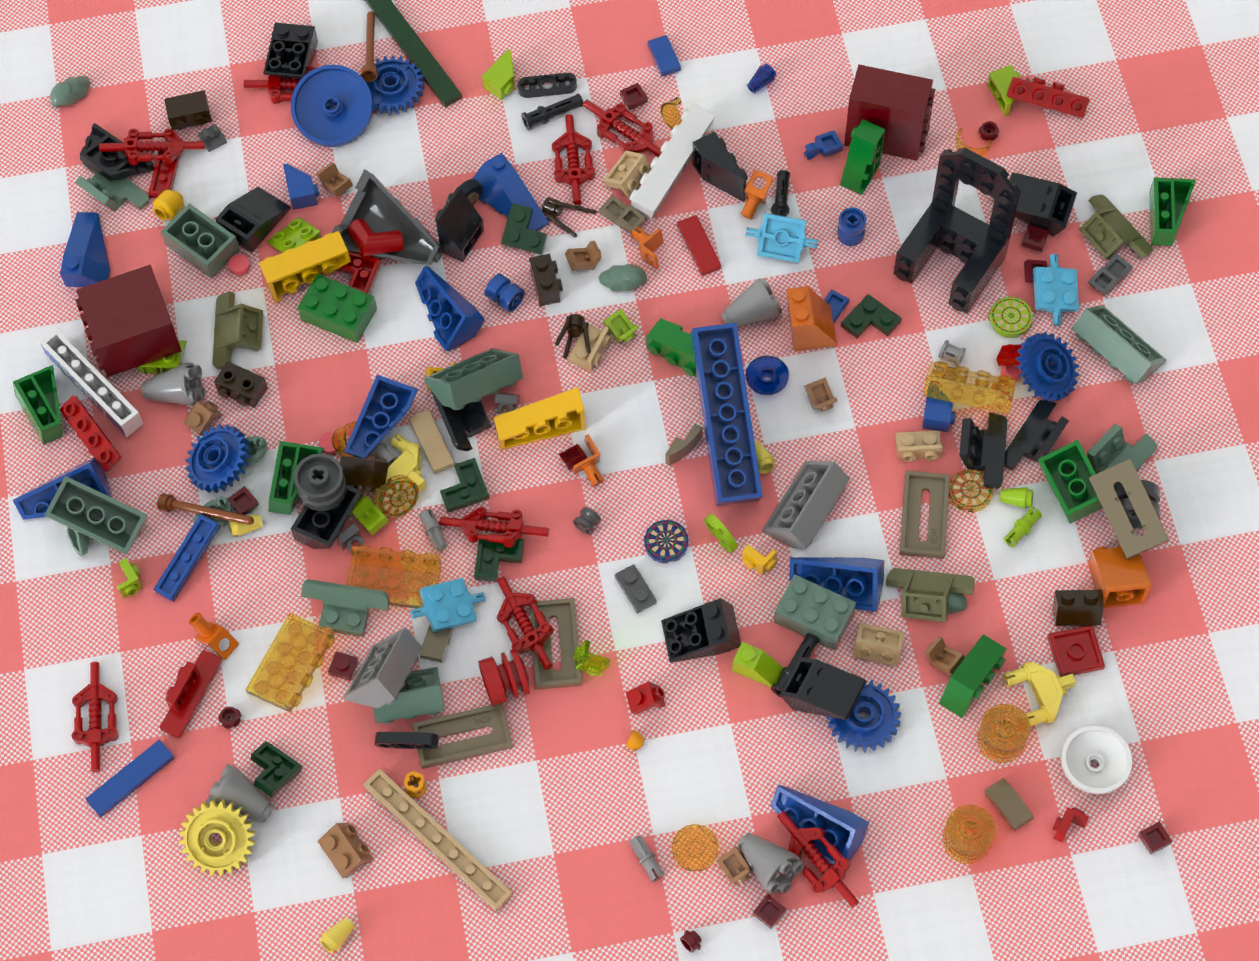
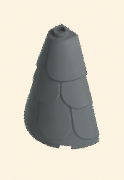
M364 169L355 187L358 191L341 224L336 225L332 233L340 232L348 251L361 253L349 236L348 229L354 220L364 219L374 233L400 230L403 237L402 251L371 256L392 258L393 261L432 265L433 262L438 263L443 254L441 245L374 174Z

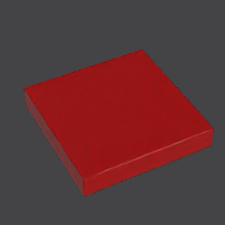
M1084 626L1048 634V641L1060 677L1104 670L1105 664L1093 626Z

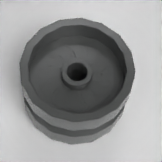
M319 453L304 458L297 465L294 472V483L304 505L312 510L326 511L338 506L342 502L347 492V484L343 469L338 460L331 455Z
M1141 480L1159 519H1161L1160 506L1158 504L1160 502L1159 486L1154 482ZM1116 483L1114 485L1115 492L1133 529L1143 528L1123 485Z

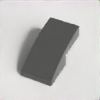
M1115 254L1104 267L1102 266L1088 281V284L1105 296L1128 275L1133 266L1118 254Z

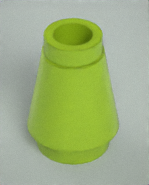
M1028 487L1001 489L1000 502L1023 509L1032 507L1033 490L1028 489Z

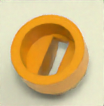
M633 730L625 747L632 750L640 749L644 745L643 735Z

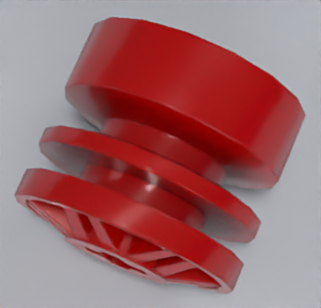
M516 649L509 650L512 660L509 662L505 653H501L502 664L497 665L492 656L478 661L480 673L492 706L507 702L506 691L511 690L515 699L519 698L517 687H521L524 696L530 694L528 673Z

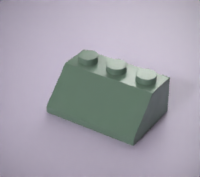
M438 667L411 672L406 677L405 685L399 690L398 698L391 705L385 704L379 708L373 707L376 723L388 724L397 719H413L418 715H435L440 711H444Z

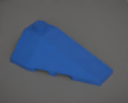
M502 152L483 163L472 178L476 179L483 187L482 194L478 198L482 203L489 204L495 208L496 212L507 217L509 216L512 203L533 209L528 229L539 231L549 225V221Z
M77 212L64 251L60 271L66 287H85L109 279L110 265L98 213Z
M424 266L415 284L422 303L426 304L428 308V319L434 324L435 338L446 351H451L474 338L485 319L468 300L431 268Z
M376 375L344 453L366 459L410 410L418 389Z
M93 457L13 499L12 501L22 519L46 517L44 515L65 476L111 497L106 474L97 460Z
M846 557L790 558L789 580H792L795 574L856 602L855 609L877 612L884 583V560Z
M782 785L777 786L771 805L778 814L785 811L799 829L823 828L825 831L824 837L829 843L834 845L844 858L850 860L863 843L870 823L848 810ZM820 839L812 840L811 843L815 845V848H818L819 853L823 854V858H826L828 863L834 866L836 861L828 853L827 847Z

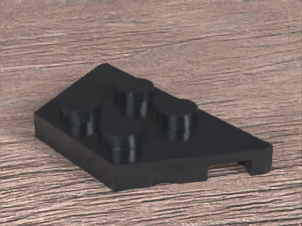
M96 123L92 125L90 136H87L85 146L80 152V160L110 181L154 170V163L151 161L139 162L137 165L129 164L125 151L100 152L99 143L123 142Z

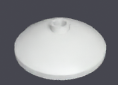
M1086 726L1073 732L1065 741L1061 751V765L1068 780L1080 790L1092 794H1106L1121 787L1129 777L1132 769V754L1126 741L1115 731L1102 726ZM1095 762L1098 767L1093 768L1090 763Z

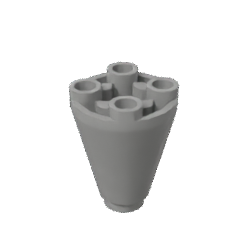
M765 278L757 279L724 309V312L720 313L725 324L737 323V327L780 316L779 314L782 313L781 307L775 296L770 297L773 293Z
M184 363L143 382L141 385L142 395L145 399L194 406L197 401L205 399L206 396L205 389L201 384L202 369L199 365H194L193 363Z
M227 764L219 782H215L209 792L210 795L206 803L210 806L212 799H215L217 805H219L222 799L225 800L226 806L234 802L233 809L236 810L242 807L241 815L249 814L247 818L265 822L272 812L274 805L237 767Z
M747 833L738 843L741 854L763 889L771 895L778 892L783 894L788 892L792 887L791 881L805 866L798 855L757 835Z

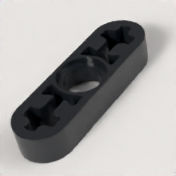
M572 73L523 77L517 84L518 93L524 98L570 94L577 88V79ZM545 82H550L553 84V86L549 89H545L542 87V84ZM526 85H529L528 90H525Z
M376 732L374 745L381 748L437 749L439 735L423 732Z

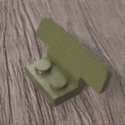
M1101 194L1095 195L1088 200L1097 211L1079 230L1105 259L1109 260L1123 245H1129L1141 259L1151 254L1153 251L1152 246L1106 196Z
M230 291L219 295L216 299L212 364L217 369H222L227 361L231 362L233 348L241 346L258 351L261 349L263 310L244 304L234 306L235 293Z
M894 568L890 570L886 578V586L904 587L902 590V617L946 622L948 620V600L951 593L973 595L975 580L972 576Z

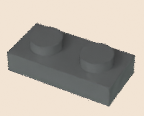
M634 564L615 574L616 581L636 613L657 603L656 598Z

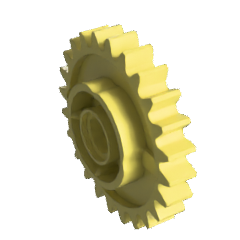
M212 799L209 806L204 801L201 804V809L195 806L193 808L194 814L189 812L186 815L189 821L184 820L181 823L186 828L179 832L181 836H184L179 841V844L186 846L181 853H188L189 856L186 861L194 860L193 868L200 865L201 873L209 869L210 876H212L217 870L219 875L222 876L226 869L231 874L234 871V867L240 869L242 866L241 861L246 863L249 859L247 855H251L254 851L249 847L256 843L255 840L250 838L256 834V831L249 830L254 823L246 822L249 814L241 815L242 807L236 810L233 809L234 802L226 806L225 800L222 799L219 805H217L215 799ZM212 833H219L223 841L216 842L212 837Z

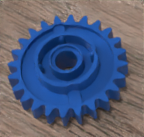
M392 55L390 60L386 56H384L383 61L377 58L374 65L378 69V77L373 82H366L373 97V112L380 109L381 115L388 111L390 116L392 111L399 115V110L401 109L407 112V106L414 108L413 102L419 103V96H423L422 90L425 89L423 75H421V70L417 69L416 63L411 64L410 59L404 62L402 56L398 60L395 59L394 55Z
M1044 332L1042 334L1037 333L1021 343L1022 348L1017 351L1021 356L1016 358L1020 365L1016 368L1022 371L1018 376L1024 377L1025 380L1022 384L1029 385L1028 392L1034 390V397L1041 395L1042 401L1048 399L1049 402L1069 396V392L1075 390L1073 386L1078 384L1075 378L1079 376L1075 369L1079 365L1074 364L1077 358L1071 356L1073 350L1066 348L1067 342L1062 344L1061 337L1055 339L1053 333L1048 335L1047 332Z
M218 424L217 429L211 426L209 433L204 430L203 437L197 436L198 442L191 444L193 450L187 452L191 457L185 460L190 464L185 470L190 472L187 477L191 479V483L208 493L211 491L218 493L219 488L225 491L226 485L233 487V480L240 481L238 475L245 474L243 467L249 466L246 459L251 458V455L247 453L251 447L247 445L249 440L245 438V434L234 426L231 427L226 424L223 427L221 424Z
M873 680L869 684H865L847 720L826 716V719L831 720L828 722V728H834L832 736L839 735L838 743L846 741L845 748L853 745L855 752L859 747L863 748L864 753H866L868 747L876 751V745L884 748V740L891 743V735H897L898 730L895 727H900L901 721L897 720L901 718V712L897 711L900 704L893 703L896 698L895 695L888 696L889 688L884 691L881 690L882 683L876 687L873 685ZM861 712H865L870 717L867 719H862L858 716V714Z

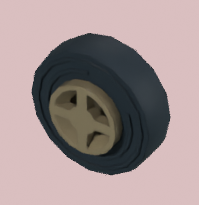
M476 179L467 180L459 186L472 205L478 200L483 191V187Z

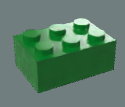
M320 274L316 275L297 307L302 321L356 343L359 342L377 310L374 296Z
M1079 440L1038 459L1040 467L1069 524L1102 509V505L1089 480V477L1096 473Z

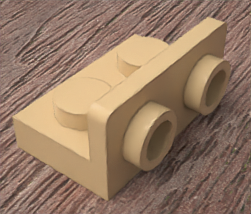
M625 151L603 181L608 187L621 189L624 195L630 198L633 190L640 186L639 182L644 173L649 174L652 168H650V164L644 154Z
M589 325L588 334L591 353L588 354L586 352L584 333L582 332L568 357V363L592 372L594 366H598L601 362L603 349L608 348L612 337L610 336L609 327L605 326L603 330Z
M939 430L895 433L897 460L911 462L916 459H926L932 461L942 457L943 445L940 441Z
M860 623L853 657L898 666L905 632Z

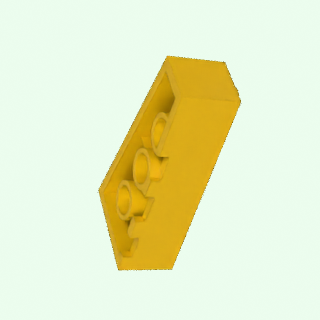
M337 231L328 233L317 240L308 241L294 249H288L274 257H267L264 261L259 262L272 298L277 303L282 300V295L288 292L292 295L297 292V287L304 283L312 284L317 274L324 273L328 275L348 264L351 260L340 232Z
M578 387L494 417L495 429L501 450L586 430L585 410Z

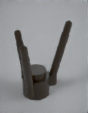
M550 197L545 199L542 206V212L547 214L546 218L553 221L573 237H577V234L555 218V216H560L563 208L592 214L597 213L596 210L560 202Z
M571 314L566 317V322L555 342V346H558L564 334L568 331L569 335L563 354L564 359L568 356L572 338L579 336L582 332L584 333L586 352L588 354L591 353L588 334L589 323L585 322V318L579 314Z

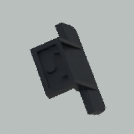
M432 392L454 447L462 451L473 449L468 438L492 427L482 401L470 402L463 409L453 410L450 407L442 406Z
M1040 400L1006 449L1004 467L1013 471L1022 456L1038 462L1039 458L1049 453L1069 422L1063 416L1057 422L1047 419L1057 403Z
M990 412L988 430H979V427L975 426L971 418L962 419L959 456L967 470L985 471V488L998 489L1003 483L1007 418Z

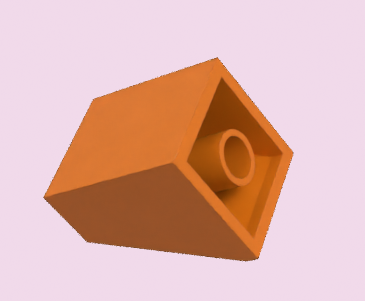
M809 286L787 289L788 315L794 351L837 346L831 306Z
M1120 545L1116 548L1103 546L1092 550L1089 562L1095 590H1101L1104 608L1144 604L1151 589V582L1141 555L1139 554L1127 560Z

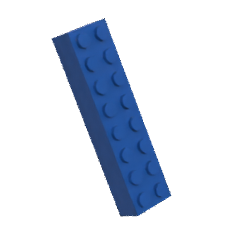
M737 323L693 328L691 340L716 506L760 501L763 496Z

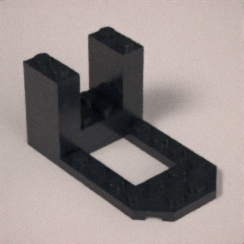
M959 148L957 152H952L951 149L944 150L939 157L932 203L897 251L893 274L900 280L912 284L936 248L939 247L943 252L952 254L965 263V266L952 284L949 305L957 311L968 314L1006 258L1021 190L1017 184H1011L1008 180L1009 174L1005 168L967 148ZM959 180L966 185L975 187L981 193L995 198L989 224L955 207Z

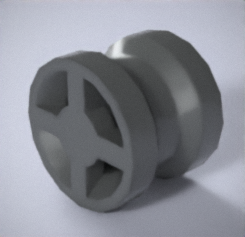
M583 507L580 511L581 515L573 520V524L581 532L590 535L594 531L593 527L600 523L601 518L592 509Z

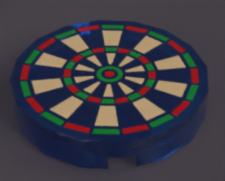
M661 520L653 523L647 529L644 536L646 552L654 561L660 563L680 560L688 549V534L685 528L672 520Z

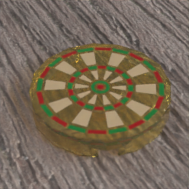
M967 469L960 471L953 476L949 483L950 501L960 510L963 509L972 513L981 511L988 506L993 496V488H985L984 473L978 470Z
M397 475L389 478L385 485L382 484L376 494L377 507L384 515L393 518L408 513L415 506L419 494V489L413 480L408 476Z

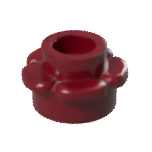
M987 121L982 124L978 132L983 140L993 141L998 137L999 129L994 122Z
M226 707L219 714V722L226 729L237 727L241 722V712L234 707Z
M685 930L684 935L680 937L682 945L691 953L696 949L700 950V943L702 942L700 936L693 930L691 932Z

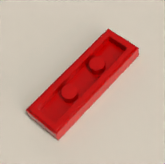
M163 150L158 152V155H163ZM180 155L169 164L165 163L164 160H156L148 192L149 198L156 199L164 190H172Z
M697 215L678 221L677 226L701 276L720 270L721 264Z

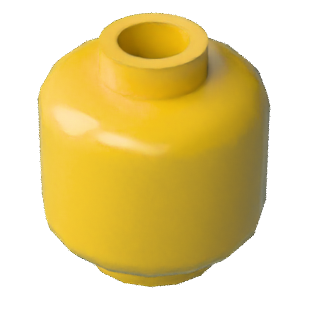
M169 189L164 190L153 202L155 215L164 221L173 220L185 207L183 196L178 191Z

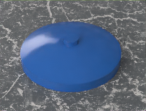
M325 65L313 69L298 82L291 98V114L296 127L309 141L325 147L342 146L357 139L368 127L373 114V97L369 86L357 72L341 65Z

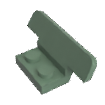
M84 162L82 163L95 175L88 179L79 176L75 183L113 211H116L127 200L131 201L141 210L149 203L148 194L127 178L110 181Z
M1114 424L1087 452V456L1096 474L1128 459H1131L1137 471L1157 450V444L1146 433L1132 447L1129 443L1125 442L1122 427Z
M311 579L305 580L302 584L301 597L322 600L323 609L318 625L319 630L364 637L369 608L389 610V595L385 591Z

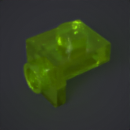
M585 640L575 649V668L586 671L590 675H601L609 667L610 659L589 653L590 641Z

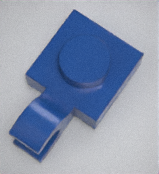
M833 130L816 136L815 143L805 146L807 151L804 152L807 160L816 157L819 153L826 157L842 151L843 145Z

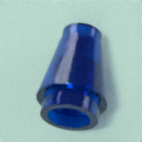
M766 63L763 66L760 65L747 84V88L755 94L775 80L774 77L777 75L775 70Z

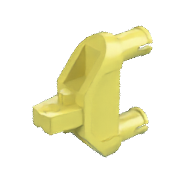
M396 434L395 437L398 440L393 437L390 445L402 454L388 467L385 489L375 488V490L379 493L386 492L385 494H388L386 490L389 487L393 493L395 491L400 492L402 491L400 489H403L404 483H407L400 481L405 480L409 481L404 490L412 486L411 482L416 490L422 493L427 488L426 481L421 477V447L417 443H410L400 434ZM399 481V489L396 490L395 482Z
M1034 662L1023 663L1021 668L1003 674V680L1007 682L1005 685L1008 688L1024 681L1029 682L1040 706V709L1021 715L1022 722H1026L1024 726L1027 729L1043 722L1053 723L1062 696L1066 695V690L1074 687L1076 683L1073 674L1060 677L1059 674L1055 675L1053 671Z

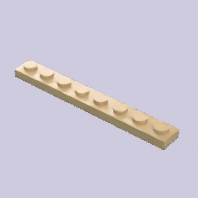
M380 768L363 784V787L496 912L513 896V892Z

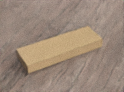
M426 410L409 417L411 426L433 473L437 474L454 467V462L430 411Z

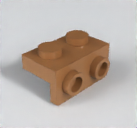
M336 823L318 840V843L342 878H348L363 863H370L373 860L368 846L360 840L357 830L349 823Z

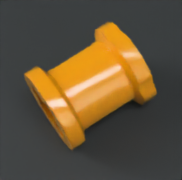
M416 771L409 772L405 776L404 786L407 794L411 798L416 799L424 796L427 790L424 776ZM416 782L419 786L415 788L412 783Z

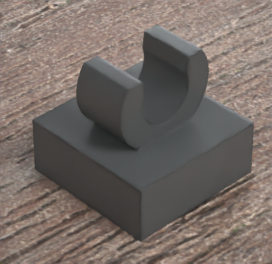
M216 124L198 133L200 140L205 141V147L208 152L227 143L225 136Z
M496 393L495 403H501L498 406V413L502 414L503 406L505 405L510 407V411L515 410L514 404L519 403L520 394Z
M355 524L337 536V544L342 550L347 548L352 554L355 553V549L351 546L354 542H358L362 547L364 546V541L360 536V529Z

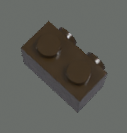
M205 90L164 99L172 130H180L212 122Z
M550 253L529 258L530 271L539 306L559 303L560 292L563 291L561 279H556L555 274L558 273L556 261L551 260Z
M229 361L225 363L214 380L218 394L225 398L231 397L245 407L248 405L255 408L268 388L264 377Z
M341 456L340 465L343 469L347 485L358 489V486H362V491L374 493L375 488L385 489L389 463Z
M1055 590L1052 610L1055 626L1101 625L1104 609L1101 590Z

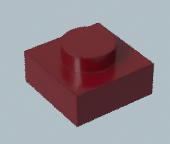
M639 83L620 90V96L629 110L648 102V97Z
M1028 225L1021 246L1042 252L1049 231Z
M1027 259L1024 262L1025 282L1034 283L1033 269L1035 267H1047V261Z
M578 444L559 454L568 470H571L577 463L587 459L585 452Z
M245 486L227 499L232 508L238 514L243 515L248 514L259 505L256 498Z
M336 651L328 670L329 675L351 681L358 658Z
M1160 821L1140 831L1138 834L1151 855L1173 842Z
M767 894L753 911V915L772 929L785 914L786 908Z

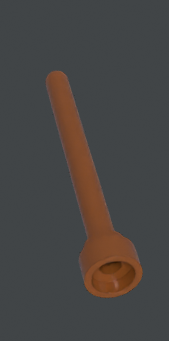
M372 11L367 13L366 63L361 68V77L366 82H373L378 77V69L374 65L375 14Z
M162 493L157 501L158 509L165 512L177 509L247 525L254 523L252 516L177 501L171 494Z

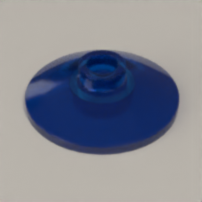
M760 356L748 365L745 375L746 382L758 394L774 395L786 387L789 380V371L785 363L779 358ZM769 377L771 380H768V381H767V380H764L763 378Z

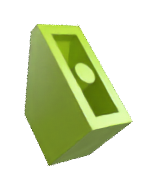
M509 49L482 75L483 88L500 100H503L506 95H510L515 88L512 52Z
M1012 65L990 72L987 81L988 88L1005 116L1009 115L1015 99L1009 98L1006 95L1012 77L1021 78L1018 71L1015 72Z
M742 642L733 660L732 671L771 687L777 683L783 667L763 650Z

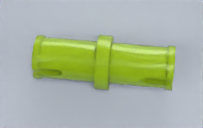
M1031 507L1021 519L1014 523L1013 529L1003 538L1008 546L1012 542L1010 547L1014 548L1024 535H1028L1031 532L1032 526L1042 517L1038 509L1033 513L1035 508Z

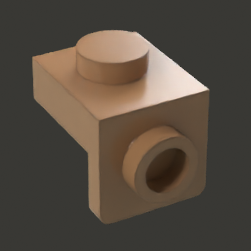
M333 162L317 172L323 188L336 197L344 194L353 186L351 180L341 174Z
M590 241L586 248L567 249L565 253L572 271L594 270L602 257L595 241Z
M826 377L804 385L813 410L820 409L823 412L833 408L832 403L837 402V398H833Z
M197 401L183 423L198 435H203V431L208 429L213 419L221 418L223 414L217 410L218 406L213 402Z
M937 637L925 652L932 667L950 676L965 659L962 653L947 647L944 640L940 637Z
M737 846L716 860L728 877L731 885L735 882L740 885L750 878L748 873L752 870Z

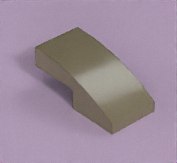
M614 195L598 211L608 220L630 233L633 229L636 230V227L640 226L646 219L633 206L629 205L627 207Z
M694 424L685 440L678 437L675 438L665 454L667 465L670 466L694 449L702 438L703 427Z
M429 625L421 648L420 658L443 663L446 648L450 643L454 628L433 633L431 625Z
M1004 778L984 790L985 796L1000 811V816L1014 831L1034 819L1027 806Z

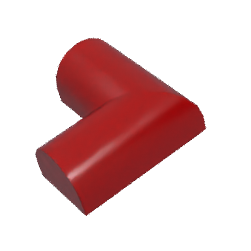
M364 219L354 220L349 226L348 234L363 256L403 250V237L400 230L374 233Z
M348 251L351 262L335 271L352 275L348 286L369 294L382 261L378 258Z

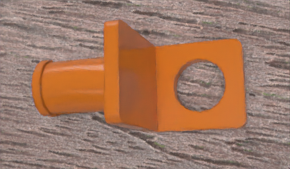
M758 170L753 171L744 191L748 199L740 215L752 220L759 203L766 204L765 196L773 181L772 176ZM758 177H762L766 181V185L762 189H757L754 186V180Z
M638 226L636 230H632L631 238L640 243L638 246L641 258L658 270V258L653 251L664 243L662 231L657 229L649 235Z
M589 434L585 435L584 442L592 456L574 465L572 472L576 474L584 471L592 487H595L597 483L601 484L605 479L595 465L600 461L601 454Z
M196 613L190 618L189 624L199 632L195 639L209 645L222 659H227L238 646V641L224 627L207 622L200 613ZM227 638L230 643L229 647L225 651H221L219 643L222 639Z

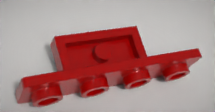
M1034 76V79L1027 77L1026 80L1012 77L1006 94L1009 98L1080 118L1084 117L1090 101L1088 97L1070 93L1062 83L1054 81L1053 84L1046 82V79Z
M72 395L60 408V412L102 469L109 472L121 459V455L78 397Z
M202 650L195 664L187 661L186 665L180 668L176 683L166 693V702L170 709L160 725L161 731L177 738L182 736L222 663L221 657Z

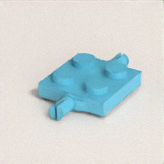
M764 213L763 224L760 229L748 227L746 229L748 231L746 236L758 238L759 247L757 255L799 263L804 246L817 249L818 240L806 238L805 228L807 220Z
M1058 254L1049 255L1050 267H1035L1033 269L1035 310L1053 313V325L1060 326L1062 325L1061 313L1077 312L1079 310L1077 269L1059 267Z
M464 578L423 587L419 590L423 601L422 607L411 609L410 615H412V619L425 616L430 622L433 633L474 623L477 617L473 605L484 602L485 596L483 592L470 595Z

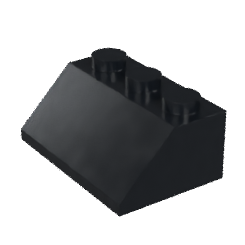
M347 485V492L342 502L338 506L326 511L312 510L304 505L291 527L294 540L313 549H330L363 492Z

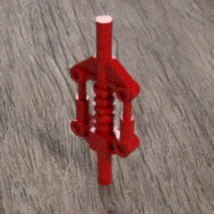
M313 66L309 67L307 73L316 68ZM270 75L268 80H244V88H268L272 102L277 104L281 100H291L293 93H281V88L283 90H287V88L288 90L295 89L299 81L298 79L282 80V76Z
M588 99L584 101L583 107L600 117V122L597 125V135L599 137H605L613 143L616 142L624 148V152L640 153L649 150L657 157L661 155L660 148L653 144L652 124L649 122L643 123L638 120L637 116L626 110L624 104L619 103L616 107L604 111ZM624 117L630 122L638 124L642 127V133L639 134L634 128L622 122L620 118ZM609 129L617 130L632 142L625 144L618 139V136L610 132Z
M567 114L565 116L566 133L552 143V151L556 157L554 160V178L558 183L564 182L572 185L573 203L579 205L582 202L580 185L587 180L595 178L593 160L590 156L592 141L575 132L573 115ZM578 147L584 149L586 153L584 158L585 168L581 169L579 166ZM565 148L567 149L568 170H563L562 159H560V152Z
M133 128L128 131V136L124 138V143H99L100 152L125 151V156H127L131 165L152 160H164L165 163L169 164L184 150L205 149V141L183 142V139L172 129H165L163 133H152V131L139 132ZM163 137H164V139H165V140H162V142H160V140H158L157 142H154V141H151V142H149V141H145V142L139 141V140H143V139H153V138H163ZM157 150V152H161L163 150L164 152L163 155L138 154V151L155 152Z
M479 507L462 519L440 517L439 519L441 526L460 527L471 543L477 542L478 539L489 540V542L504 543L505 547L510 548L515 545L518 539H521L523 534L545 537L549 535V528L524 525L520 510H514L511 513L487 512L484 507ZM487 517H492V518H497L498 520H505V521L502 523V521H497V522H496L495 520H492V521L486 520V521H485V519H486ZM477 529H478L479 531H482V532H483V531H485V532H489V531H490V532H492V533H495V531H496V533H501V532H502L503 535H500V534H490V535L478 534Z
M505 577L498 578L497 583L506 598L498 612L497 620L504 624L508 631L507 635L512 642V649H516L518 654L535 651L545 670L550 669L552 663L542 646L547 638L553 634L554 628L547 622L542 611H539L536 605L537 598L533 594L513 593ZM524 606L532 607L534 610V616L540 625L536 630L525 613ZM512 614L524 634V638L520 640L515 630L508 623Z
M99 662L90 663V684L72 698V703L76 707V717L74 718V731L71 736L76 744H83L91 748V772H100V747L119 738V733L116 729L114 706L118 701V696L100 683ZM102 700L109 704L107 729H102L101 725ZM89 702V730L83 731L81 707Z
M785 811L781 812L777 818L791 833L788 851L798 855L801 859L803 850L805 854H808L807 857L812 859L811 862L816 864V868L820 869L821 874H824L818 879L810 868L807 869L804 866L802 870L803 875L811 883L812 890L815 893H822L827 889L835 887L852 908L859 904L858 899L842 881L847 869L851 866L850 859L844 858L837 848L829 843L824 837L825 831L823 828L799 829ZM820 839L827 847L828 853L836 861L833 867L830 863H827L828 860L826 858H823V854L819 853L818 848H815V845L811 843L812 840Z

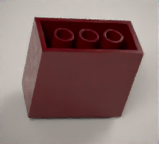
M858 64L849 97L844 146H850L852 141L850 137L851 132L855 126H859L863 119L885 129L882 154L917 161L919 153L923 154L925 140L930 127L936 89L932 88L933 79Z
M151 264L76 290L79 297L75 299L79 312H84L80 314L84 326L88 325V328L85 329L89 341L93 340L90 344L94 356H99L96 358L100 370H105L107 377L182 352Z

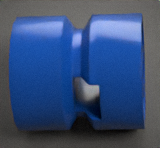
M847 208L840 213L837 235L840 242L844 245L856 246L864 239L867 220L866 215L859 208Z
M499 273L489 281L484 294L493 302H499L498 305L510 313L522 302L525 290L515 283L511 284V280Z

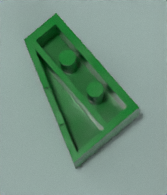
M863 119L859 126L853 128L850 136L852 141L849 146L840 183L841 186L863 195L881 164L885 136L884 128Z
M1153 178L1149 191L1151 245H1173L1196 179Z
M660 318L646 336V348L652 354L665 358L669 364L682 368L689 376L697 377L691 334L681 331L683 329L682 326Z
M53 365L13 381L15 397L42 444L44 445L63 437Z
M284 441L279 442L268 512L291 515L300 499L294 483L296 467L304 458L312 454L323 453L324 448Z
M983 634L950 677L939 704L963 718L974 700L981 696L985 689V684L989 685L994 678V671L996 669L999 671L1006 661L1003 656L1007 648Z

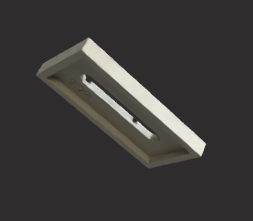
M1131 459L1089 477L1127 560L1169 542V538ZM1116 483H1121L1144 529L1142 536H1138L1134 532L1115 492L1114 485Z
M905 471L899 555L944 559L950 474ZM927 490L930 492L928 537L925 542L919 540L922 491Z
M574 598L537 601L536 605L539 611H542L548 623L551 617L558 619L562 669L560 671L553 669L551 637L549 636L542 647L552 663L550 669L545 670L535 651H533L536 690L582 686ZM530 607L531 623L536 630L540 625L534 616V610Z
M503 703L412 723L414 732L433 733L439 735V738L484 727H491L493 729V732L490 734L440 745L437 749H418L422 769L513 748Z

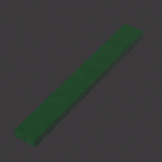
M365 0L406 57L410 59V62L412 64L416 63L417 69L421 70L424 81L442 105L447 107L462 98L461 92L391 0Z

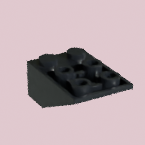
M275 22L263 74L303 78L307 74L316 52L318 39L315 26Z
M714 131L694 141L692 165L702 180L742 202L745 201L746 194L744 191L746 180L748 179L747 174L743 168L740 169L737 165L734 154L728 152L723 138H719Z
M1014 172L1011 173L1009 181L1011 184H1017L1021 190L1015 217L1032 226L1048 230L1049 235L1053 237L1064 230L1067 226L1077 192L1060 183Z
M256 187L229 203L215 218V221L236 236L238 245L252 253L291 207L260 187Z
M457 187L454 193L449 194L444 208L437 212L435 221L441 251L456 260L464 262L484 232V225L481 216L461 188Z
M722 598L661 620L669 662L671 663L723 654L739 648L741 645L733 605Z
M799 657L780 696L792 710L847 720L867 681L820 660Z

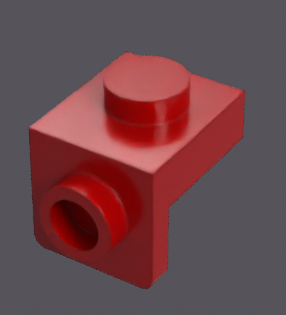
M1021 344L1003 345L996 358L998 366L1020 365L1016 358L1021 356L1017 352L1022 348Z
M646 682L626 692L632 714L637 715L654 706L660 708L665 706L664 691L657 684Z
M1067 807L1063 818L1057 817L1052 828L1056 831L1053 839L1063 842L1071 822L1085 828L1089 817L1078 808L1071 809Z

